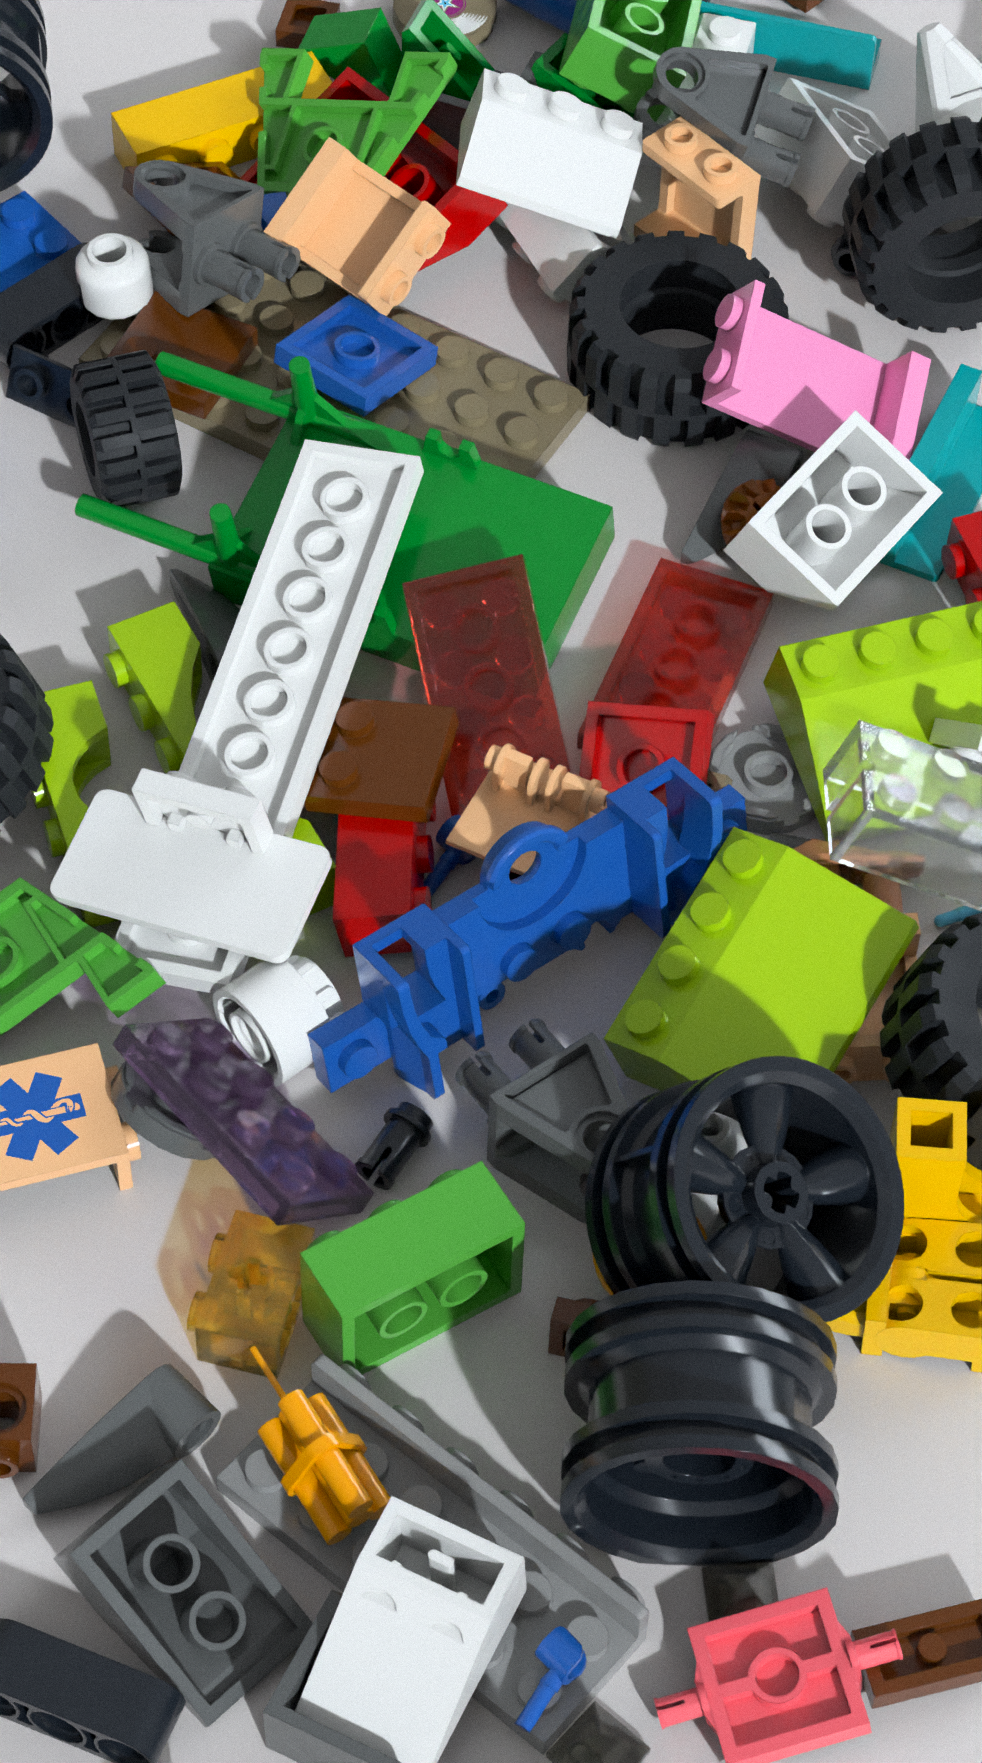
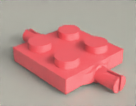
M826 1587L687 1628L696 1659L694 1678L696 1687L653 1699L662 1730L672 1725L705 1716L706 1723L719 1738L726 1763H771L872 1733L870 1721L861 1696V1670L895 1660H903V1654L894 1628L887 1632L852 1641L849 1633L837 1620L830 1594Z

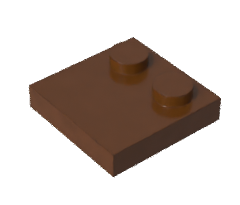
M155 291L148 304L143 307L107 357L146 350L156 362L159 353L165 351L236 376L258 344L257 327L204 308L186 317L177 312ZM162 376L171 407L204 420L221 397Z
M342 697L304 803L306 810L428 823L459 725L455 707Z

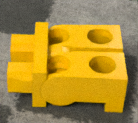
M904 1218L896 1256L879 1287L859 1307L842 1317L826 1323L833 1332L862 1337L861 1354L882 1356L883 1350L899 1357L933 1356L971 1362V1371L982 1373V1223Z

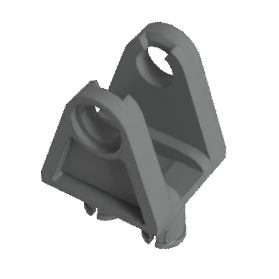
M675 47L662 53L653 70L654 82L652 88L646 91L645 96L638 102L633 112V120L643 123L642 140L664 127L653 121L650 114L647 113L648 108L654 105L666 106L674 112L676 118L682 116L761 175V177L788 188L798 165L796 163L799 162L801 154L754 137L755 131L753 130L756 124H759L803 142L813 118L811 117L814 116L816 108L792 101L770 91L771 86H769V82L777 61L774 57L764 54ZM678 68L688 72L693 78L694 87L691 89L675 88L667 80L666 70Z
M152 160L141 163L135 168L133 183L135 199L176 235L172 236L168 231L149 230V238L138 240V242L143 245L149 256L153 289L180 314L189 317L228 294L244 303H249L250 299L254 300L260 293L264 284V273L281 282H286V278H292L297 271L301 258L299 249L263 232L261 227L264 198L263 187L172 161Z
M532 1019L529 1021V1026L534 1031L533 1035L523 1024L514 1032L508 1044L512 1052L523 1060L530 1068V1071L511 1081L494 1062L489 1052L480 1051L475 1054V1058L481 1066L478 1068L471 1057H469L457 1070L455 1079L488 1115L487 1160L499 1172L578 1221L586 1224L585 1195L579 1187L588 1178L594 1153L603 1135L628 1106L602 1043L593 1032L569 1047L564 1048L547 1029L542 1019Z

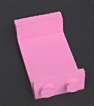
M756 279L724 297L715 315V325L718 327L714 349L709 354L703 368V378L706 380L702 399L703 404L813 452H816L856 410L898 451L910 460L931 359L911 351L886 364L760 307L765 284Z

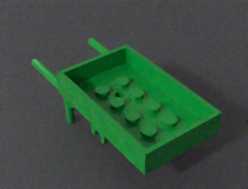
M165 351L159 353L155 363L162 376L286 419V422L234 519L228 505L217 503L211 507L209 516L213 533L200 536L85 493L79 497L76 503V516L209 564L208 571L213 588L234 604L242 606L305 439L420 456L424 473L360 650L530 712L615 538L613 506L482 461L474 442L463 439L458 449L451 447L444 442L441 431L430 427L425 440L337 410L317 393L310 362L306 357L296 356L289 362L292 387L275 391Z

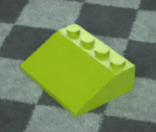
M982 601L779 646L763 684L826 842L832 843L982 806V769L947 760L950 748L929 742L935 718L982 725Z
M733 827L603 1039L626 1077L660 1091L684 1082L702 1079L709 1074L751 1059L767 1056H786L807 1060L823 1066L834 1073L915 936L919 926L916 920L789 846Z

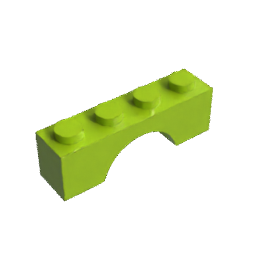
M92 680L44 691L46 695L45 701L51 708L54 725L50 735L53 737L54 742L49 762H41V766L46 771L37 792L30 791L36 809L47 807L51 818L43 821V828L52 858L61 855L64 858L89 808L80 798L85 786L97 774L111 766L108 727ZM80 909L84 922L91 927L119 921L118 919Z

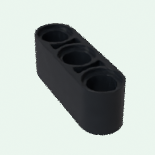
M88 242L74 246L0 293V361L9 369L14 345L18 344L34 352L43 351L49 355L105 319L97 317L88 311L79 294L75 273V260L81 248Z
M0 1618V1717L113 1763L158 1762L186 1704L184 1696L176 1688L150 1674L23 1623Z

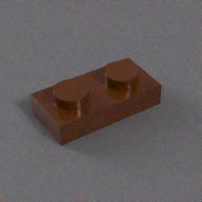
M982 1599L851 1631L850 1637L852 1641L890 1631V1629L894 1628L902 1650L903 1660H895L861 1670L862 1682L872 1709L982 1682Z

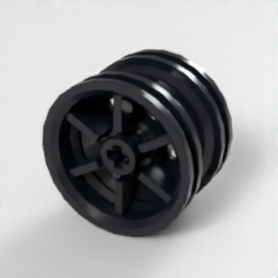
M687 1280L654 1283L618 1292L588 1307L575 1318L566 1332L564 1396L571 1410L587 1423L572 1434L562 1449L560 1514L567 1527L585 1543L610 1555L645 1564L745 1568L776 1562L793 1556L823 1540L836 1525L839 1512V1494L836 1489L839 1476L838 1459L833 1446L813 1428L822 1422L834 1407L837 1394V1374L835 1372L837 1344L831 1327L815 1311L790 1297L759 1287L721 1281Z

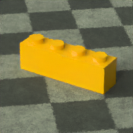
M310 51L307 53L314 62L301 98L317 99L331 85L332 81L313 52ZM258 67L112 112L114 154L123 169L125 166H139L141 163L152 160H165L180 164L222 161L228 167L257 159L258 132L263 131L264 110L259 105V87L264 86V70Z

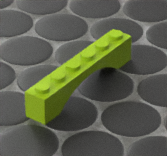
M175 601L107 626L110 652L103 654L104 666L111 683L116 689L124 686L130 696L128 698L129 708L137 727L141 732L150 730L156 740L154 742L155 752L165 774L168 771H179L197 724L195 708L203 683L200 642ZM299 817L292 838L325 847L309 820ZM332 858L331 868L309 916L333 906L336 864Z

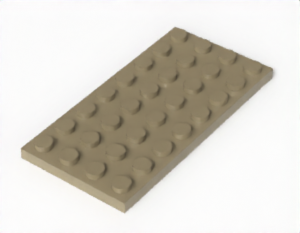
M300 263L295 274L290 279L286 278V282H281L264 273L263 287L254 300L250 299L249 303H244L228 294L204 308L257 327L258 344L236 377L275 391L291 388L290 372L274 363L276 344L347 295H351L317 271ZM396 306L391 309L387 317L438 347L436 365L364 417L317 389V393L337 410L425 440V436L431 427L441 431L444 442L457 449L463 439L474 442L482 461L535 479L589 411L590 394L583 396L576 387ZM139 313L125 319L113 320L78 358L79 363L107 358ZM220 397L205 420L172 408L174 419L265 461L286 422V419L224 397Z

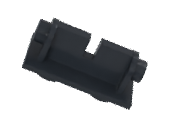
M18 344L14 345L5 397L76 428L70 396V378L73 368L50 359L48 354L43 351L34 352Z

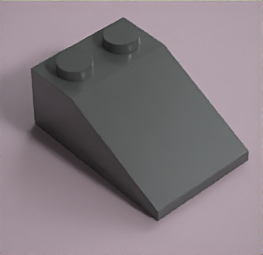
M182 1459L162 1465L53 1558L108 1626L159 1679L176 1688L186 1700L185 1707L204 1727H209L298 1648L313 1623Z

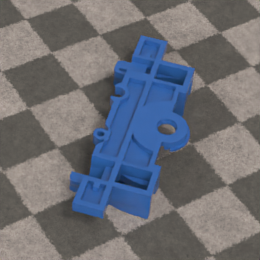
M672 757L607 795L606 809L567 832H564L557 826L546 825L538 821L522 823L501 836L487 853L480 871V883L434 910H431L423 903L352 945L363 1002L308 1034L317 1079L330 1093H333L354 1079L367 1075L374 1067L392 1057L394 1071L401 1079L428 1093L433 1099L445 1094L439 1053L462 1038L475 1051L485 1046L480 1007L484 1010H489L502 1001L506 992L503 981L509 979L512 982H520L529 977L535 970L565 952L573 949L584 950L586 947L584 942L591 932V925L598 922L609 933H612L620 920L632 912L659 937L664 938L667 936L671 929L670 924L674 925L733 827L747 831L745 797L729 784L714 792L675 757ZM664 783L667 807L650 793V791ZM536 851L531 867L520 877L510 880L509 872L515 860L526 852ZM402 937L412 947L415 971L405 977H402L377 953Z

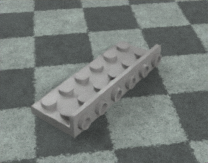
M320 1354L311 1363L312 1381L303 1389V1392L307 1398L323 1392L349 1433L358 1434L367 1446L364 1456L390 1497L398 1498L525 1557L527 1590L471 1697L544 1755L645 1641L649 1610L645 1607L643 1597L626 1580L617 1576L610 1579L589 1563L586 1552L574 1539L564 1533L554 1535L534 1519L528 1505L515 1493L506 1489L499 1492L479 1476V1472L473 1462L460 1450L454 1447H448L445 1450L425 1434L424 1427L409 1410L400 1405L390 1407L372 1393L370 1384L358 1370L344 1363L338 1366L327 1356ZM257 1435L216 1477L217 1490L344 1592L355 1563L379 1518L376 1520L369 1518L361 1525L351 1528V1533L340 1542L327 1545L297 1495L293 1497L288 1496L280 1483L284 1475L260 1436ZM559 1626H563L581 1643L582 1649L586 1654V1668L577 1679L561 1686L558 1693H555L530 1734H528L514 1723L539 1685L541 1678L549 1671L535 1656V1651L550 1632Z

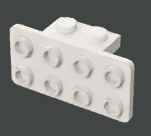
M142 768L131 789L134 796L110 789L101 790L94 796L51 882L50 891L58 903L272 963H282L290 957L332 865L329 851L325 847L275 834L261 799H258L251 792L235 786L226 787L224 790L205 785L179 771H168L164 774Z

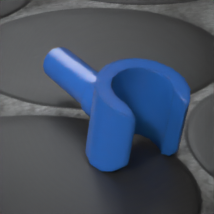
M454 815L447 819L436 834L435 841L445 852L439 857V861L434 866V872L429 873L424 880V886L429 887L431 897L458 863L465 865L476 858L474 855L446 844V839L461 817L460 815Z
M559 1626L550 1632L535 1651V1656L549 1671L541 1678L539 1685L514 1723L528 1734H530L554 1694L558 1693L561 1686L577 1679L586 1668L587 1659L581 1643L563 1626Z

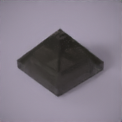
M773 1562L701 1568L708 1622L779 1601Z
M594 1701L546 1752V1758L552 1763H641L650 1753L651 1748Z

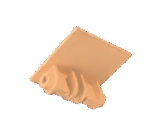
M506 743L502 748L493 744L484 761V768L490 771L447 837L446 844L484 860L491 847L501 836L522 823L538 821L546 825L557 826L564 832H567L606 809V796L610 794V791L601 788L602 782L594 778L590 781L567 772V767L559 764L554 770L550 769V761L546 758L541 757L535 763L533 762V757L516 751L514 745ZM529 851L519 856L511 866L510 871L523 875L534 862L536 851Z

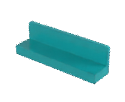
M702 1L699 15L708 13L755 22L756 32L753 54H764L776 58L777 61L773 71L869 90L880 56L882 39L876 38V36Z
M964 364L960 365L909 460L943 493L878 563L931 582H937L944 571L941 550L947 544L952 518L973 513L982 497V407L976 405L982 378L981 370Z

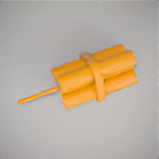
M256 1346L251 1347L252 1355L281 1399L278 1403V1407L281 1410L278 1414L279 1417L267 1421L258 1429L257 1433L284 1475L280 1483L288 1496L293 1497L297 1495L327 1545L336 1544L351 1533V1528L361 1525L369 1518L371 1520L380 1518L391 1497L364 1456L367 1446L358 1434L349 1433L326 1395L320 1392L307 1398L302 1389L294 1390L286 1395Z

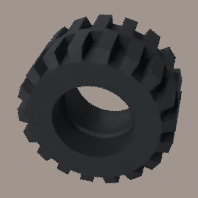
M139 350L73 365L70 378V396L74 422L86 471L96 497L115 505L126 507L178 495L182 482V459L177 428L163 377L157 364L146 350Z

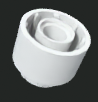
M291 955L282 963L262 960L213 994L214 1012L228 1042L253 1074L266 1084L274 1087L280 1086L313 1063L308 1034L344 1013L341 999L326 974L310 959L297 955Z

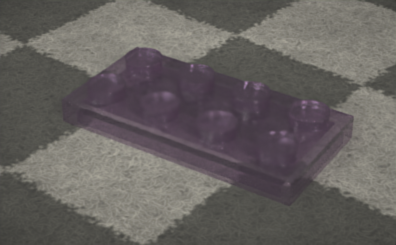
M211 1018L125 1024L112 1044L113 1047L277 1226L359 1214L364 1210L374 1192L357 1175V1168L354 1163L345 1155L335 1151L315 1130V1123L311 1117L299 1108L292 1106L274 1086L272 1076L261 1066L252 1063L234 1044L231 1032L224 1025Z

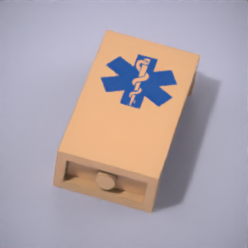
M98 1043L0 1066V1191L113 1164L120 1191L133 1188L130 1162L141 1159L137 1133L126 1121L120 1122L118 1111L111 1099V1081L118 1072V1067L115 1065L105 1068Z

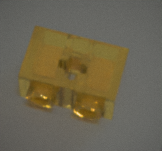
M235 1210L228 1233L218 1232L213 1240L208 1259V1272L213 1273L208 1290L207 1292L197 1290L190 1306L187 1331L195 1333L197 1360L266 1377L250 1351L251 1347L256 1346L275 1378L278 1379L302 1307L300 1252L306 1250L315 1240V1228Z

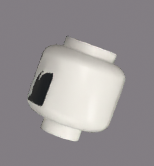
M105 233L92 239L79 251L75 260V273L80 298L88 311L97 317L109 320L125 319L136 315L148 304L153 295V279L149 256L141 243L132 237L117 233Z

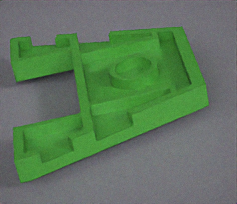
M262 48L260 66L264 70V86L259 87V105L264 112L263 131L258 132L257 185L264 188V194L285 192L288 197L329 137L346 147L358 160L382 176H385L455 75L458 64L450 52L405 51L388 101L304 99L301 97L314 62L307 51L294 48Z
M21 877L0 891V1036L85 973L105 1005L117 1018L121 1017L166 983L150 963L141 957L137 958L125 950L117 941L103 932H98L80 920L75 913Z

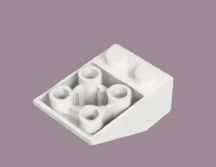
M391 1496L355 1563L295 1711L401 1763H437L527 1590L525 1557Z

